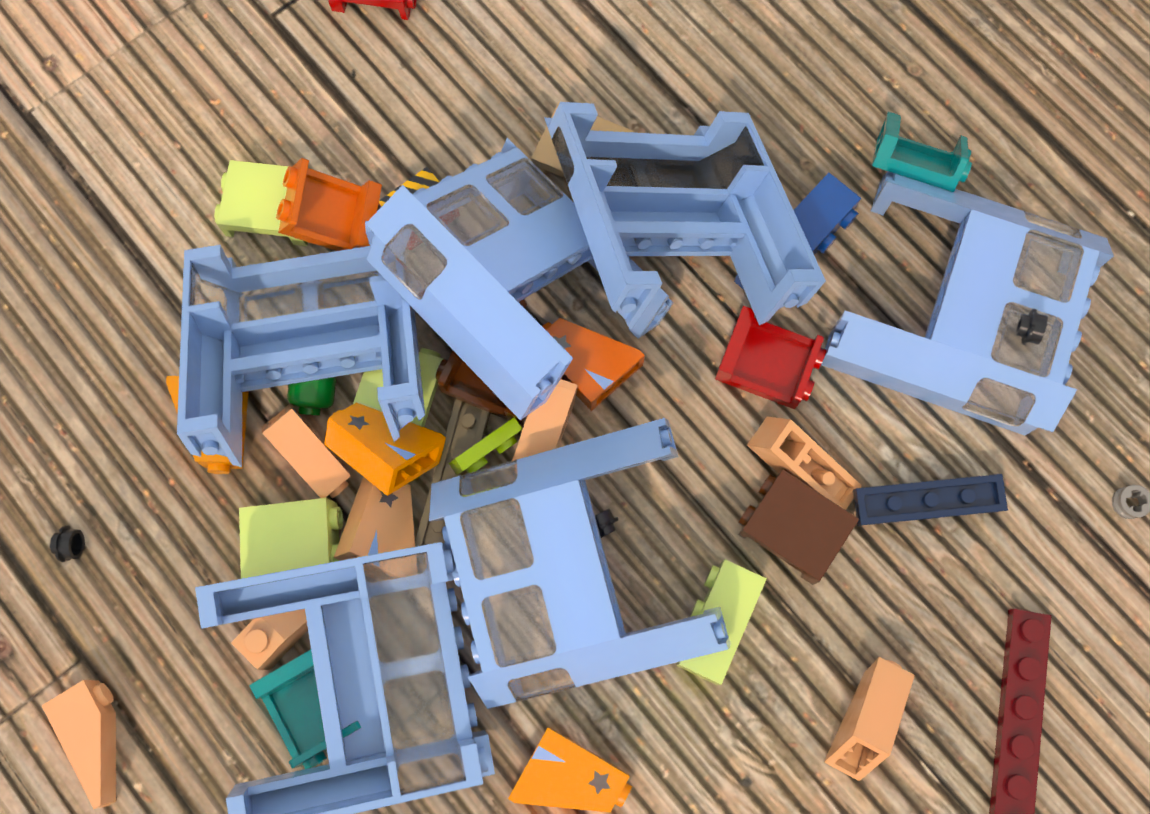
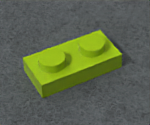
M514 417L448 464L456 475L464 470H467L471 475L488 463L484 457L494 449L501 454L518 441L514 435L523 428Z

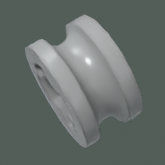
M1130 485L1118 489L1112 497L1114 511L1125 519L1146 516L1150 512L1149 491L1140 485ZM1137 497L1139 505L1128 507L1126 499Z

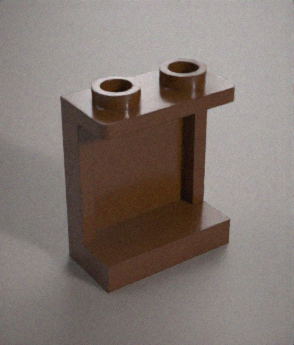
M453 350L448 360L443 359L436 372V379H438L437 384L442 393L508 421L515 417L521 425L523 419L519 420Z
M782 469L776 478L769 474L758 491L763 498L756 508L750 504L738 521L739 524L744 526L738 535L744 539L749 537L802 573L800 577L814 585L821 581L859 519Z

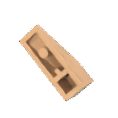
M766 417L747 444L751 450L779 473L782 469L845 510L854 499L853 489L862 487L858 481L791 419Z
M305 609L254 618L231 644L257 670L270 671L308 631Z
M82 680L43 704L42 708L93 809L110 806L116 802V712L111 704L114 700L113 695L104 683H100L99 680Z

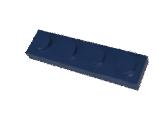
M1003 474L853 489L856 517L859 519L857 526L1008 511Z

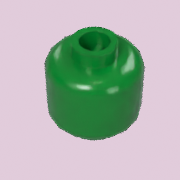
M336 377L288 384L287 401L291 405L299 407V414L320 416L321 409H328L334 404Z

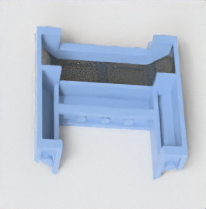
M560 102L553 118L544 117L611 309L615 313L618 311L625 319L630 330H632L661 287L662 282L658 271H633L627 256H730L759 325L768 322L777 310L782 307L791 308L797 306L798 308L807 304L826 282L749 113L719 111L711 126H699L694 135L590 130L598 116L595 105L592 103Z

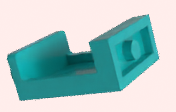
M888 111L875 143L873 167L951 192L955 191L959 181H966L972 167V162L969 161L972 150L968 149L967 137L960 135L953 152H947L899 136L901 115Z
M310 649L249 685L255 698L263 700L292 757V760L289 761L292 769L302 765L305 769L313 768L327 759L324 753L327 751ZM358 721L342 729L343 738L362 728Z

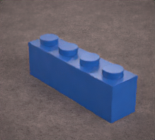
M829 172L794 209V213L814 255L818 251L824 254L837 238L833 234L840 227L846 230L859 214L855 209L861 197ZM737 274L734 282L744 290Z

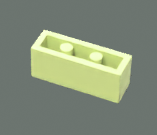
M726 559L720 563L719 567L712 565L704 583V586L710 589L704 602L699 599L696 601L690 617L703 614L708 609L721 607L731 643L730 648L677 662L676 666L711 683L722 685L767 578Z

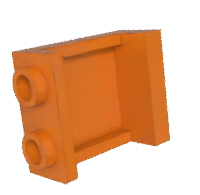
M301 158L294 166L287 168L283 179V186L287 187L285 199L281 200L276 214V218L281 220L278 233L335 251L370 246L366 235L365 221H369L378 210L382 184L369 180L364 185L359 186L308 168L309 160Z

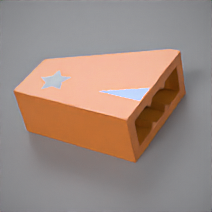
M559 318L553 324L548 322L542 326L573 357L561 379L577 385L576 396L590 411L594 410L643 366L645 355L640 350L562 318Z

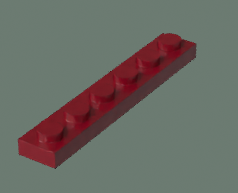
M1020 609L1008 610L989 814H1035L1052 615Z

